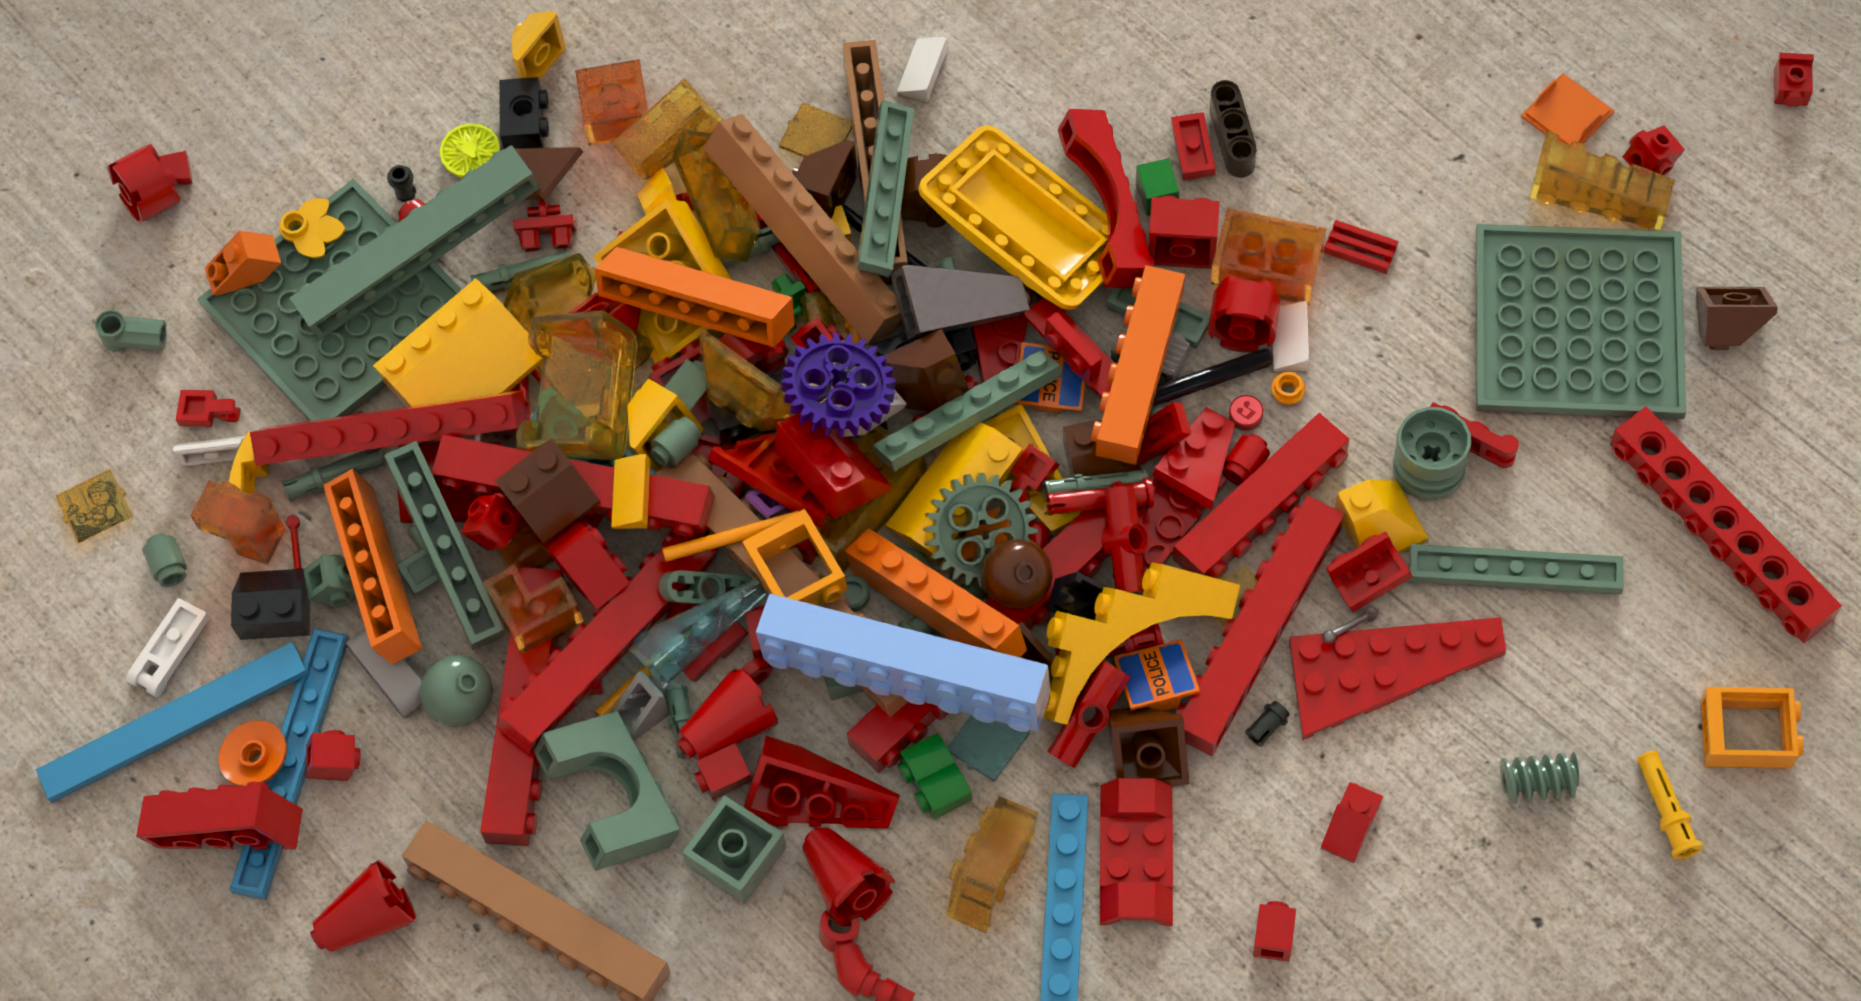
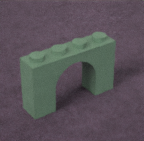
M618 711L542 733L534 753L549 781L583 770H598L617 779L628 794L630 808L628 810L590 822L580 839L595 871L671 846L680 830L677 816L673 811H670L663 798L660 784L654 781L647 768V760L644 754L638 751L632 739L630 727L627 723L623 722Z

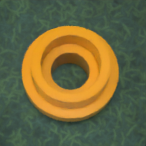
M1283 372L1276 376L1272 382V396L1283 405H1294L1304 397L1305 383L1296 373ZM1284 387H1291L1294 392L1286 393L1282 389Z

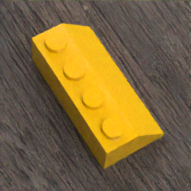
M978 423L950 439L886 523L885 527L930 559V555L936 548L935 546L925 545V542L933 538L932 533L923 531V528L933 525V521L928 519L925 513L936 512L937 509L930 501L932 499L943 500L939 489L946 488L949 491H953L950 481L957 479L963 485V476L966 474H970L975 483L978 473H985L987 483L992 475H999L1000 486L1011 475L1010 470L1022 455L1023 448L995 428L983 423ZM960 507L956 508L952 515L955 525L961 527L967 520L966 512ZM967 531L953 533L951 539L963 538ZM941 558L930 559L937 565H940L943 561Z

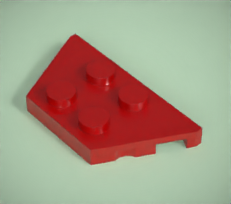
M769 433L758 436L756 439L737 441L734 448L722 450L720 446L711 449L709 461L790 510L799 512L805 509L815 525L820 528L824 525L827 511H825L824 506L775 450L776 435Z

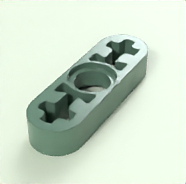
M679 570L666 572L659 581L661 596L666 601L672 603L745 607L754 601L757 592L754 581L745 575ZM706 579L711 580L715 587L714 594L709 599L705 598L701 591L702 583ZM672 582L690 584V591L672 589ZM726 587L743 588V595L725 594Z

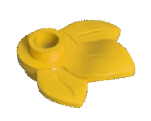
M316 198L304 202L298 211L292 210L285 213L279 223V232L284 240L294 243L299 254L316 259L325 256V244L337 241L345 233L346 228L338 219L327 215L329 200L324 198ZM301 226L298 230L291 231L293 227Z

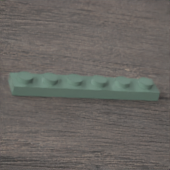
M882 100L878 110L856 269L889 277L894 265L914 108Z
M1039 350L980 385L973 387L965 392L964 395L945 403L873 445L875 456L893 471H896L1061 377V365L1042 350Z
M1411 544L1409 570L1413 577L1409 579V582L1622 594L1624 589L1623 556Z

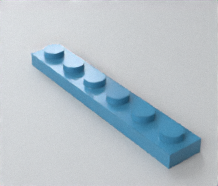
M1052 793L1040 1001H1078L1088 795Z

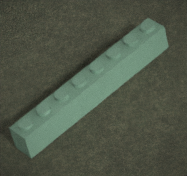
M510 145L505 150L496 152L489 161L477 169L468 171L460 181L451 187L439 191L435 198L422 207L413 209L406 218L396 225L385 228L380 236L368 244L356 248L348 258L339 264L330 266L316 280L301 286L289 298L309 328L321 340L541 187L514 147Z

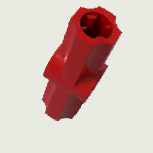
M1132 485L1105 488L1108 526L1103 530L1101 543L1105 553L1112 557L1115 589L1130 593L1144 591L1142 588L1144 576L1142 553L1147 549L1149 537L1145 526L1138 522L1135 487Z
M1103 660L1082 695L1077 697L1068 725L1063 724L1047 752L1075 768L1096 733L1102 731L1107 726L1109 712L1131 676ZM1094 706V717L1089 721L1083 722L1082 715L1084 711Z

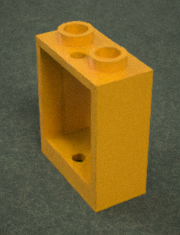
M805 509L742 541L746 556L768 594L785 597L764 561L807 538L810 539L830 575L786 598L818 606L824 602L832 603L838 600L848 590L844 573Z
M1705 688L1700 699L1704 767L1792 769L1797 758L1803 755L1804 749L1803 736L1797 735L1796 722H1800L1801 705L1800 701H1795L1794 688ZM1722 708L1778 709L1781 751L1725 750Z

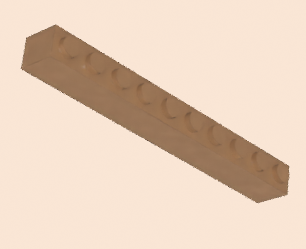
M690 452L675 467L666 465L655 473L656 476L708 485L711 488L715 498L705 533L707 536L761 521L756 516L757 511L746 498L740 500L733 493L735 490L725 477L721 475L717 478L710 471L712 467L700 453L695 456ZM742 541L719 547L769 596L746 556ZM795 546L764 561L785 598L824 578L823 574L816 567L812 566L809 568L802 562L803 556ZM844 594L832 603L824 602L818 605L867 618L861 612L856 615L849 608L850 603ZM858 685L890 717L908 702L903 696L891 693L888 696H882L872 692L868 687Z

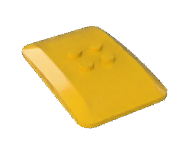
M984 125L976 129L921 180L918 186L920 196L944 220L1011 275L1018 276L1026 286L1060 308L1066 310L1076 309L1104 282L1097 261L1105 248L1108 238L1106 213L998 128Z

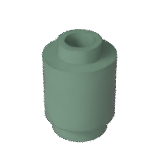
M687 417L673 420L650 442L652 448L650 453L653 459L661 466L675 467L698 445V440L702 437L701 431Z
M163 533L150 537L142 551L154 580L159 581L162 587H170L182 582L187 576L185 572L187 565L175 537Z

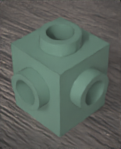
M321 555L304 569L308 601L326 603L331 607H342L349 604L350 600L356 597L345 558L341 555Z

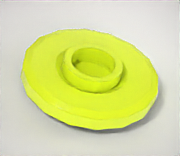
M469 123L458 126L448 132L441 142L439 152L442 164L446 170L458 178H463L468 171L477 169L489 161L496 152L501 150L498 137L491 129L481 124Z

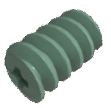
M1572 752L1569 760L1564 753H1558L1555 762L1551 755L1545 754L1541 759V763H1539L1536 756H1529L1526 765L1521 757H1515L1512 767L1507 758H1501L1500 777L1503 792L1505 794L1509 793L1513 803L1518 802L1519 792L1524 793L1527 802H1532L1534 791H1538L1542 801L1547 799L1548 790L1553 791L1556 799H1561L1563 788H1567L1570 797L1575 798L1577 787L1579 786V767L1576 753Z

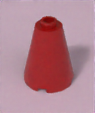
M735 668L730 671L678 731L680 740L676 744L687 759L694 757L696 760H699L734 743L737 745L769 731L778 724V718L772 705L769 704L765 707L760 697L764 693L743 670Z
M829 827L815 828L806 835L802 846L803 853L829 913L839 926L850 927L851 920L860 916L866 921L884 907L893 893L889 888L890 884H895V879L887 869Z
M378 860L370 864L312 922L314 929L310 931V934L318 948L321 950L326 948L328 951L334 952L407 927L415 922L416 913L404 887L399 889L393 882V879L397 877L384 862Z

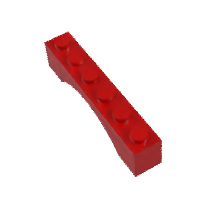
M1068 109L1058 128L1065 156L1074 162L1091 180L1106 210L1108 238L1105 248L1097 261L1105 288L1133 289L1135 278H1142L1145 265L1155 267L1153 256L1150 255L1146 243L1145 230L1141 227L1137 204L1133 201L1129 189V179L1123 170L1121 153L1117 150L1113 138L1112 125L1108 122L1105 110Z

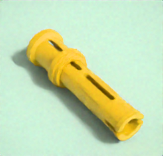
M1653 750L1641 754L1637 757L1636 761L1640 766L1662 818L1659 821V827L1662 832H1666L1673 848L1671 852L1672 858L1674 860H1682L1698 854L1703 850L1704 846L1695 837L1690 825L1692 821L1690 814L1682 810L1658 751Z

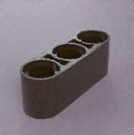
M1221 80L1216 82L1211 89L1210 115L1228 173L1237 178H1244L1254 171L1257 152L1256 142L1238 85L1229 80ZM1220 100H1228L1230 102L1223 103L1220 102ZM1235 127L1238 130H1229L1227 128ZM1244 155L1246 158H1237L1236 156Z

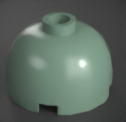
M455 655L442 658L429 667L424 674L425 676L419 690L422 706L430 718L436 722L441 721L444 724H449L448 727L457 728L471 724L484 714L492 700L493 686L490 675L482 664L472 657Z

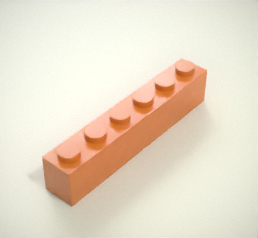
M616 247L595 267L598 296L757 343L775 347L795 325L793 298L787 295Z
M1145 265L1142 278H1135L1132 297H1136L1134 306L1128 305L1124 319V325L1128 326L1126 335H1119L1116 347V354H1120L1118 364L1113 362L1111 364L1107 381L1112 383L1110 393L1103 392L1099 412H1103L1104 415L1102 422L1095 421L1091 441L1096 442V456L1134 465L1137 463L1184 292L1185 274Z
M351 469L325 483L323 486L370 646L393 665L421 650L422 646L374 488L355 470Z
M870 528L845 550L854 575L864 579L870 587L949 639L1019 658L1027 651L1020 626Z

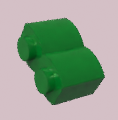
M939 733L900 751L901 763L897 764V767L906 784L912 781L918 793L914 794V797L923 814L929 811L935 820L972 801V792Z

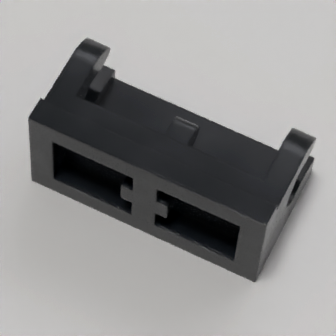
M1078 571L1056 578L1047 611L1053 614L1059 611L1095 620L1097 615L1094 610L1096 599L1102 593L1103 587L1107 586Z

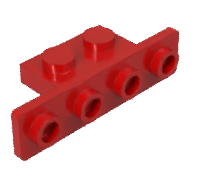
M1044 297L1032 305L1030 310L1024 313V318L1046 340L1051 349L1056 351L1067 362L1072 371L1079 375L1101 399L1103 392L1110 393L1112 383L1107 381L1113 361L1062 308Z

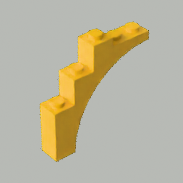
M1151 562L1150 568L1145 571L1142 579L1143 596L1103 587L1102 593L1098 595L1095 602L1094 610L1097 614L1095 620L1056 611L1055 617L1049 621L1047 638H1049L1048 646L1059 648L1060 652L1059 656L1057 655L1052 662L1051 675L1053 680L1043 718L1068 725L1076 699L1091 673L1112 650L1130 636L1149 626L1187 616L1207 615L1232 619L1240 585Z

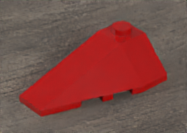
M766 736L743 807L773 826H788V823H809V827H821V824H843L846 828H889L900 795L801 746Z

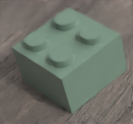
M724 795L682 851V855L688 868L745 905L787 846L784 834Z

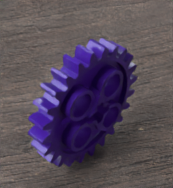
M834 332L832 341H828L823 334H820L818 344L809 338L807 339L805 349L797 346L795 356L789 355L787 367L783 369L781 391L785 392L784 403H791V415L801 412L800 424L810 420L812 422L811 431L813 432L820 426L825 427V436H829L832 429H836L840 438H843L845 429H849L854 436H857L859 426L869 432L872 421L880 424L883 414L889 413L891 403L894 400L895 391L893 390L896 379L892 378L893 367L885 366L886 355L876 357L877 346H873L868 350L865 349L866 339L864 338L857 344L852 343V334H848L845 341H840L837 332ZM833 362H837L842 365H834ZM810 383H814V384H817V385H819V386H816V387H815V386H811V385H809V384H810ZM859 383H864L868 386H861ZM836 404H840V405H843V406H845V407H844V408H840V407H837V406H835V405H836Z

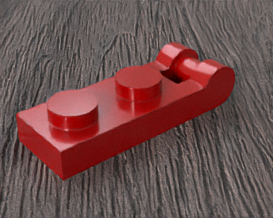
M1432 402L1430 407H1440L1452 411L1465 421L1471 433L1470 452L1502 468H1508L1514 464L1519 447L1517 438L1512 435L1501 437L1489 431L1488 427L1478 421L1471 422L1460 416L1453 408L1445 405L1440 406Z

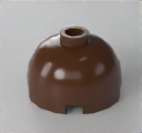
M1012 539L1001 541L986 554L982 561L980 577L986 594H989L996 604L1000 607L1016 610L1031 607L1044 598L1051 587L1053 570L1051 561L1042 548L1031 541Z

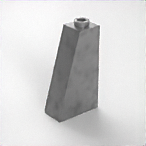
M913 265L902 266L890 274L908 340L924 337L939 329H942L944 333L1011 319L1030 310L1029 292L1018 276Z

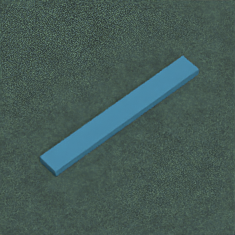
M313 629L303 660L309 675L297 680L281 728L287 744L286 758L277 774L265 782L271 791L297 805L306 776V744L312 733H320L347 646L345 642L349 638L345 634ZM268 843L267 849H253L251 845H244L229 890L233 894L267 900L283 850L282 845Z
M292 641L35 770L48 800L53 803L309 675Z

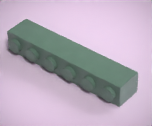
M417 441L385 454L384 458L387 468L471 649L474 650L504 636L502 623Z

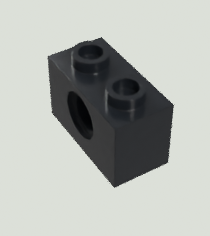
M538 77L499 80L500 139L503 149L508 148L510 145L514 148L544 147V137H549L548 118L543 117V109L549 108L547 89H541ZM524 113H530L526 116H520Z

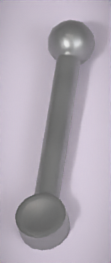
M1367 606L1363 614L1333 631H1325L1322 634L1323 642L1332 644L1337 636L1366 620L1374 621L1378 616V610L1373 606Z

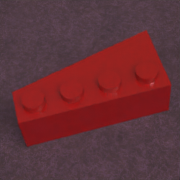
M248 782L247 786L241 787L223 784L219 785L217 789L210 790L192 787L188 789V792L180 793L162 790L159 792V795L143 797L136 837L156 848L201 849L202 843L219 849H233L234 842L243 845H251L253 849H267L268 843H278L282 845L284 850H296L303 809L271 791L269 786L262 782Z

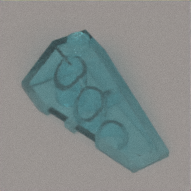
M755 578L661 622L649 631H643L634 639L633 646L628 650L652 678L664 688L767 593L762 584Z

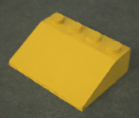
M666 199L593 255L598 265L616 247L731 279L685 201ZM642 308L636 331L655 364L666 357H669L671 361L682 356L680 350L694 341L698 340L701 345L711 340L714 336L722 334V332Z
M475 278L376 362L373 367L385 385L409 407L509 392L549 356L504 305Z

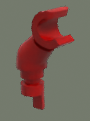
M825 910L820 919L819 940L824 948L833 952L837 979L842 987L856 997L860 994L867 998L874 996L876 997L875 1001H913L914 992L889 978H886L885 981L880 979L881 974L874 971L873 965L866 961L859 945L856 944L860 928L859 919L851 921V927L848 932L843 934L836 933L830 929L832 917Z

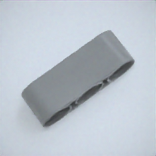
M365 628L345 642L349 651L402 718H405L422 705L419 695L422 681L405 659L393 665L371 648Z

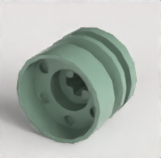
M1425 407L1413 411L1403 420L1397 434L1393 458V474L1404 490L1422 499H1439L1450 495L1460 487L1465 476L1467 459L1471 448V433L1465 421L1454 412L1440 407Z

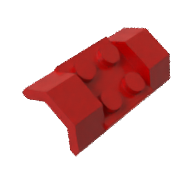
M1117 778L1100 785V925H1110L1121 920H1149L1164 926H1173L1172 786L1155 778Z

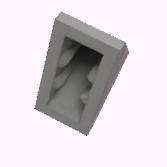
M643 671L636 674L610 712L618 711L623 722L627 723L630 727L633 741H636L669 715L664 695Z

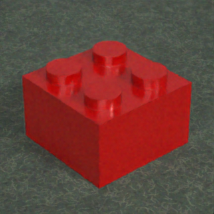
M1174 196L1152 197L1149 252L1154 258L1155 266L1215 269L1220 201H1211L1208 198L1191 200L1177 199Z
M586 519L581 522L577 520L546 545L539 540L579 593L597 610L630 584L623 574L628 570L615 553L613 554L606 546V540Z

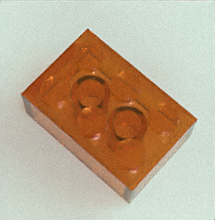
M1227 208L1212 264L1211 285H1221L1222 280L1228 276L1256 282L1268 281L1276 286V293L1281 300L1295 303L1307 301V305H1310L1324 249L1326 228Z

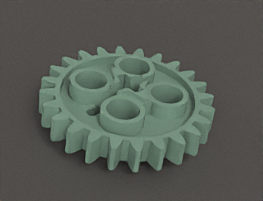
M978 473L974 483L972 476L966 474L963 476V485L957 479L950 481L953 491H949L946 488L939 489L943 500L932 499L930 501L937 510L935 513H925V516L933 521V525L924 527L923 531L932 533L933 538L925 542L926 546H935L936 548L930 555V559L941 558L943 560L938 567L939 571L952 568L949 579L955 580L962 574L963 585H969L974 577L976 587H982L980 577L982 561L986 554L995 547V537L1003 533L1008 540L1023 539L1031 541L1028 539V534L1037 533L1038 529L1029 527L1028 522L1035 519L1036 514H1026L1025 509L1030 506L1031 501L1020 502L1018 500L1022 495V489H1017L1013 492L1009 491L1012 481L1006 480L999 486V475H992L987 483L985 473ZM991 499H995L1000 506L999 514L995 518H991L986 512L987 502ZM958 507L962 508L967 515L966 523L961 527L955 525L952 520L953 512ZM1003 520H1009L1010 522L1009 526L985 531L982 533V536L970 535L957 540L951 539L953 533L978 528L979 524L991 525ZM966 542H971L975 548V555L970 561H966L961 555V548Z

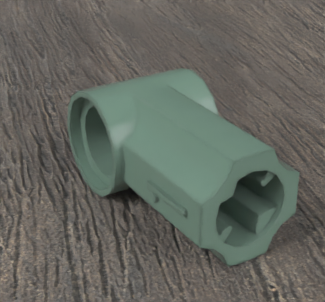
M107 310L102 312L95 321L98 335L104 347L110 351L116 352L126 348L162 351V348L165 347L167 339V324L165 320L124 317L118 311ZM119 328L117 332L107 334L111 329Z

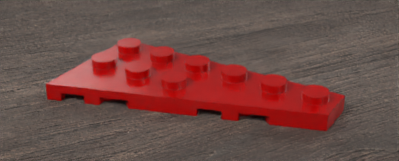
M1501 617L1346 631L1337 636L1332 644L1323 642L1322 634L1291 636L1289 638L1302 741L1314 736V733L1323 729L1341 725L1349 718L1361 713L1367 714L1416 693V690L1427 685H1435L1445 681L1446 677L1463 670H1471L1504 656L1506 645Z

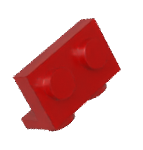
M1386 532L1368 537L1360 547L1350 553L1338 555L1326 567L1333 584L1352 613L1413 577Z

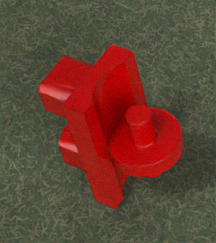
M547 199L539 201V206L527 207L528 217L535 218L513 219V229L517 236H519L522 250L524 252L541 250L540 234L551 233L554 249L571 248L573 232L577 231V223L574 220L573 214L559 215L561 214V206H548Z

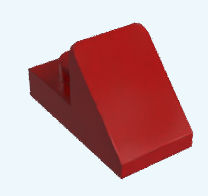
M1349 782L1340 804L1336 806L1321 849L1354 863L1383 796Z

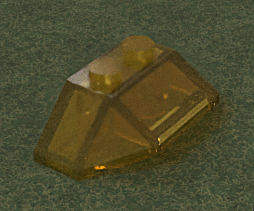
M706 330L700 333L699 348L705 389L713 403L721 408L727 406L737 413L735 416L742 424L749 428L755 426L760 431L777 429L778 422L795 415L790 414L791 403H784L785 392L781 391L779 383L724 345Z

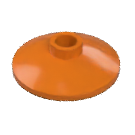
M253 720L239 725L227 735L220 747L218 763L222 774L232 784L240 787L247 786L248 782L265 783L277 774L285 761L287 754L285 737L274 724L267 721ZM261 755L258 760L253 762L256 756Z

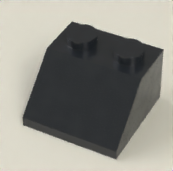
M305 568L240 573L232 591L231 627L240 640L310 636V601H308L304 577Z

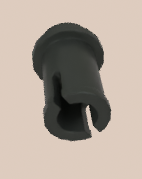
M404 165L392 167L387 174L388 183L394 188L395 195L401 202L412 201L415 198L414 193L417 192L413 185L414 175L412 170Z
M1273 701L1271 704L1267 703L1264 706L1265 711L1245 731V734L1249 736L1248 738L1260 747L1265 744V741L1280 725L1285 726L1288 723L1287 718L1290 714L1277 701Z

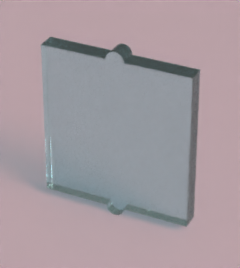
M971 714L947 748L950 754L967 764V769H975L995 782L1030 735V731H1016L1010 728L1008 724L995 720L992 723L982 722Z

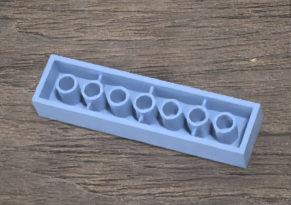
M770 593L756 630L763 659L775 668L786 669L788 666L799 669L803 674L813 678H820L822 675L834 678L836 682L844 686L854 687L857 684L868 687L878 695L888 696L891 693L903 696L906 701L913 704L922 705L926 702L937 705L947 713L957 714L960 711L972 714L974 718L982 722L992 723L994 720L1008 724L1010 728L1020 732H1027L1028 730L1039 731L1050 696L1049 671L1046 664Z

